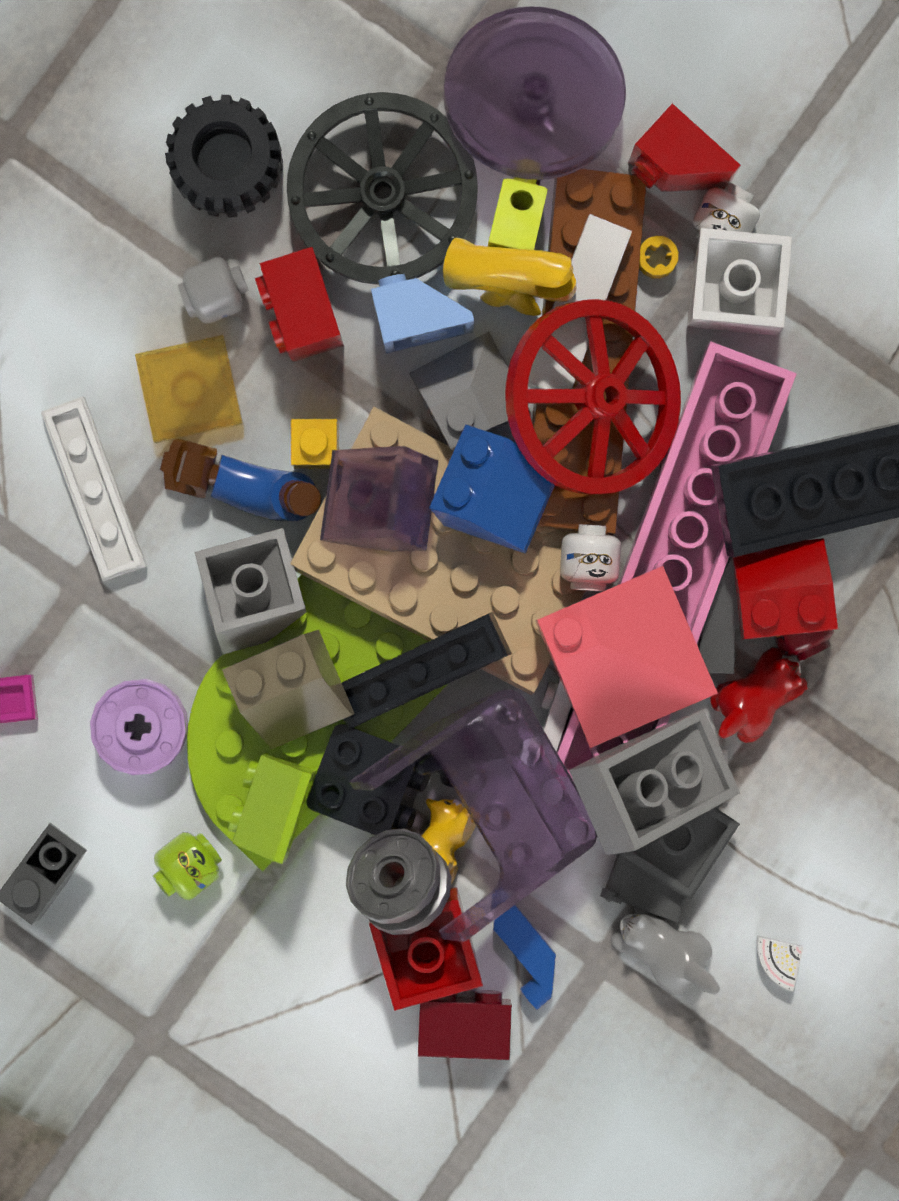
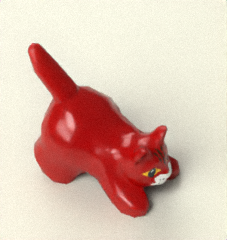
M771 647L761 655L753 670L745 678L719 684L716 687L718 694L710 697L713 710L721 712L725 717L721 722L718 735L725 739L737 732V738L745 743L755 742L762 737L764 732L770 728L775 712L783 705L801 696L808 689L806 679L801 677L799 662L791 658L782 659L783 654L780 649Z

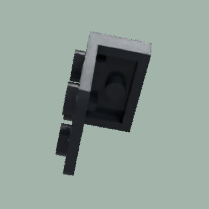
M339 724L334 727L307 798V806L312 811L373 835L393 829H406L410 831L416 817V809L412 807L418 791L423 792L426 789L431 775L417 774L416 767L423 758L429 755L402 747L355 728L348 730L346 725Z

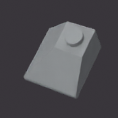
M489 331L409 373L443 440L451 451L455 449L465 424L491 433L509 423L505 401L508 367Z

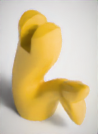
M455 237L450 243L444 259L443 277L446 287L457 290H485L480 296L484 303L493 307L509 305L521 314L529 316L541 314V310L533 296L549 301L567 302L573 298L577 289L571 258L561 253L481 246Z

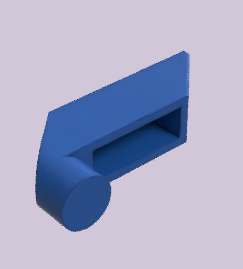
M499 886L496 888L493 930L533 977L520 990L534 1008L538 1010L552 997L556 954L502 887Z

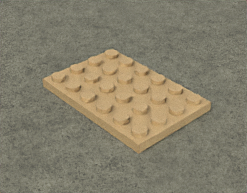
M373 407L290 565L294 566L296 572L427 641H431L493 612L512 654L481 669L532 695L551 661V656L535 620L581 601L586 591L570 589L571 582L566 581L560 575L562 539L568 534L578 532L537 527L525 554L443 526L429 507L454 450L451 451L446 444Z

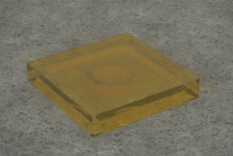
M224 335L135 354L154 443L244 424Z

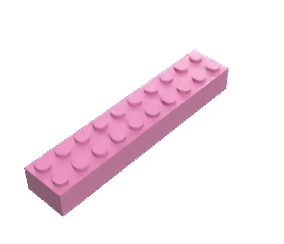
M711 341L704 350L682 409L672 444L665 455L618 585L663 566L696 644L729 558L726 554L711 465L768 452L797 375L795 372ZM572 708L549 772L573 781L569 772L570 769L607 750L666 725L671 714L589 748Z

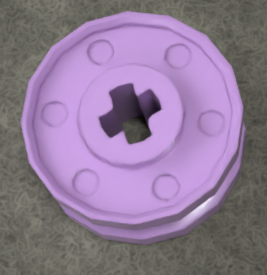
M148 679L124 681L107 690L96 703L90 720L91 741L100 758L114 770L130 775L152 774L169 765L183 750L188 733L187 712L179 696L164 684ZM138 714L145 716L144 722L151 723V732L142 734L141 739L135 738V731H129L128 723L137 720Z

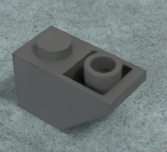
M49 823L0 889V902L31 925L39 921L67 884L87 849L55 825Z

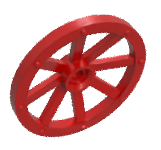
M589 299L558 306L545 313L529 327L519 341L510 361L506 379L505 401L512 435L528 463L542 477L562 489L579 494L593 495L614 493L632 487L646 478L660 464L669 450L677 430L681 409V391L679 376L672 354L664 339L652 324L636 311L620 303L609 300ZM585 317L594 373L551 334L567 322ZM602 319L619 325L634 337V340L612 373H610ZM540 348L578 381L575 389H528L532 364ZM644 352L648 355L654 368L658 391L628 390L624 385ZM575 403L578 412L542 445L533 428L528 404ZM625 404L659 405L655 428L647 444L624 410ZM594 420L588 475L582 476L563 467L554 457ZM612 420L636 459L621 471L604 477Z

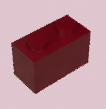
M477 990L475 991V998L457 997V994L421 1003L419 1011L418 1057L510 1060L511 999H502V992Z

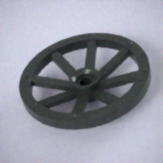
M389 92L366 93L345 99L333 105L317 117L305 130L297 143L289 164L287 201L294 226L301 240L307 248L313 247L316 258L326 267L348 279L362 283L379 285L378 280L397 274H405L406 280L422 277L444 263L447 249L455 237L465 238L476 210L478 193L477 172L473 156L464 137L457 127L439 110L417 98ZM379 111L401 113L423 122L391 168L385 164L378 117ZM360 114L365 115L372 169L369 171L325 138L340 123ZM433 132H437L452 151L459 170L403 181L402 177ZM317 149L360 183V187L303 193L305 172L314 150ZM462 185L460 207L450 229L405 199L407 195ZM380 186H387L390 188L391 194L386 199H380L375 196V190ZM360 202L364 204L330 247L315 231L306 212V208ZM398 211L439 239L440 242L425 255L405 264H400L393 213ZM375 214L380 215L387 262L386 267L364 265L342 256Z

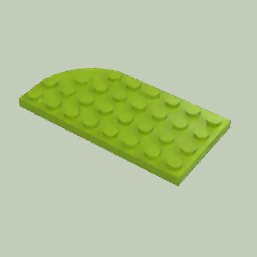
M301 575L297 580L306 613L266 643L222 654L208 670L197 690L188 723V764L197 796L212 822L233 842L235 832L229 831L228 828L236 804L245 806L250 791L249 788L243 787V781L250 761L259 763L261 755L267 754L316 770V776L334 727L339 724L346 725L344 719L271 749L240 713L222 669L298 636L319 630L342 683L429 641ZM448 684L354 728L391 742ZM307 801L294 840L320 814L310 810L307 806ZM237 846L262 872L273 862Z

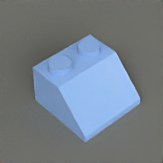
M405 274L392 275L378 280L379 287L371 289L386 354L470 334L474 331V318L470 310L417 278L406 280Z

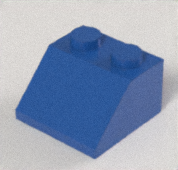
M465 424L429 508L443 526L526 554L555 485L542 477L528 463L515 442L506 437Z

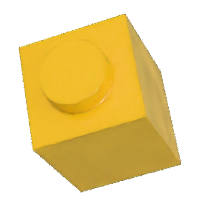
M291 419V466L294 469H339V423L337 419Z

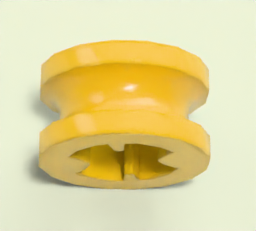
M653 236L642 243L639 270L645 276L651 279H661L667 277L674 270L678 262L679 252L673 241L665 236ZM660 246L668 251L665 259H670V263L667 266L658 264L655 268L650 267L647 263L650 256H645L646 250L650 248L653 251H657Z

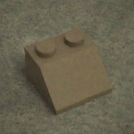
M319 630L298 636L222 669L240 713L271 749L355 714Z

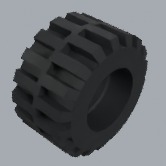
M221 94V100L213 101L211 96L202 98V105L195 107L191 103L185 108L187 114L184 118L181 119L177 116L172 123L175 130L173 134L168 133L166 145L168 146V152L165 153L166 164L170 170L169 174L184 199L186 198L199 211L204 209L209 215L219 217V213L227 214L228 218L238 217L237 212L246 210L248 214L256 210L255 204L260 201L265 203L271 197L269 194L272 187L277 188L280 181L279 171L283 169V159L276 130L272 122L267 120L266 114L259 107L254 109L250 101L240 98L239 102L233 101L231 95ZM221 134L240 136L247 141L251 149V159L246 169L238 176L228 180H215L207 177L201 171L198 163L199 154L203 146L211 138Z

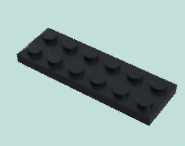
M899 422L711 465L727 556L738 557L898 518Z

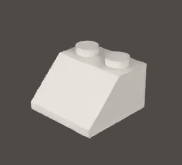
M700 228L691 280L687 327L777 336L784 328L792 237Z

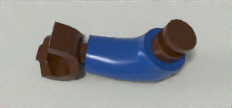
M179 438L173 440L169 452H164L160 470L164 472L165 489L204 499L210 485L212 486L211 497L241 511L274 521L302 520L308 515L313 514L320 505L321 496L315 483L309 476L301 472L266 468L225 455H221L219 464H215L217 457L216 448Z

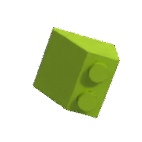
M267 754L261 755L259 763L251 760L243 781V787L250 789L245 806L236 804L228 828L229 831L235 832L232 844L273 862L283 864L289 856L316 770Z

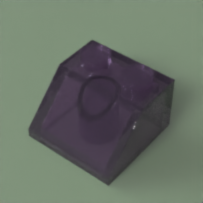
M406 446L332 450L320 540L389 552L427 551L432 513L429 507L434 498L438 460Z

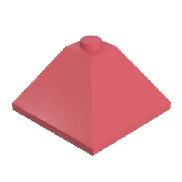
M663 566L535 620L589 748L718 694Z

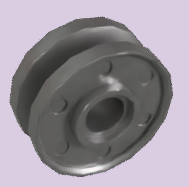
M406 829L385 830L370 837L355 852L347 868L346 889L350 902L377 929L392 935L411 934L427 927L442 913L450 896L451 875L446 861L420 834ZM404 876L402 882L399 885L393 887L395 882L399 878Z

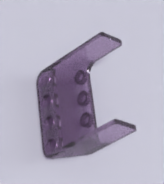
M499 690L437 720L349 782L354 790H373L427 752L432 753L439 762L492 851L500 868V879L494 890L439 930L444 940L464 942L589 851L598 837L573 779L526 699L514 690Z

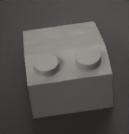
M704 709L697 710L607 750L569 770L606 855L636 851L740 794Z

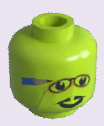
M182 832L155 853L154 863L159 871L152 875V877L168 897L176 892L181 898L191 900L218 879L220 873L217 865L222 862V859L204 835L198 833L194 836L191 833Z

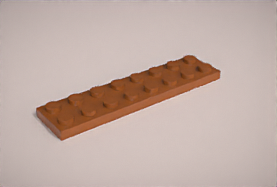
M558 166L555 170L548 252L561 253L572 259L590 214L632 231L606 300L620 303L635 311L646 185L636 175ZM543 299L542 316L552 310L555 301ZM602 319L610 373H612L632 343L633 336L619 325ZM588 345L582 363L594 373L590 346ZM629 377L624 383L626 389L629 386ZM576 379L572 389H575V387L578 384V381ZM575 403L534 404L532 424L542 445L578 412ZM594 420L554 457L563 467L582 476L588 475ZM612 420L604 477L621 471L624 438ZM555 485L537 527L578 532L579 524L606 526V535L612 536L616 534L619 491L608 494H579Z

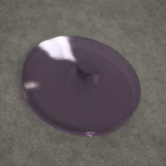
M529 6L495 13L477 23L460 39L450 56L446 68L443 99L446 116L452 131L462 146L474 158L489 168L505 175L522 179L542 180L574 173L592 163L605 151L620 126L626 101V84L622 66L616 53L596 29L566 12L546 7Z

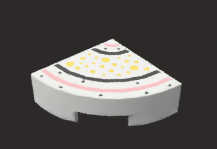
M757 935L756 950L762 968L776 984L794 992L803 946Z

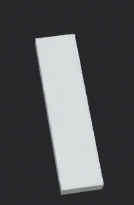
M590 214L571 259L577 285L576 293L567 302H555L552 309L566 303L581 300H606L632 231ZM580 317L562 325L551 335L582 362L589 345L585 317ZM540 348L532 364L528 387L533 389H572L575 378Z
M82 396L42 411L41 415L102 581L106 582L147 567L85 397Z

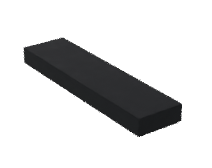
M493 612L342 682L355 713L344 718L348 730L511 655L512 652Z

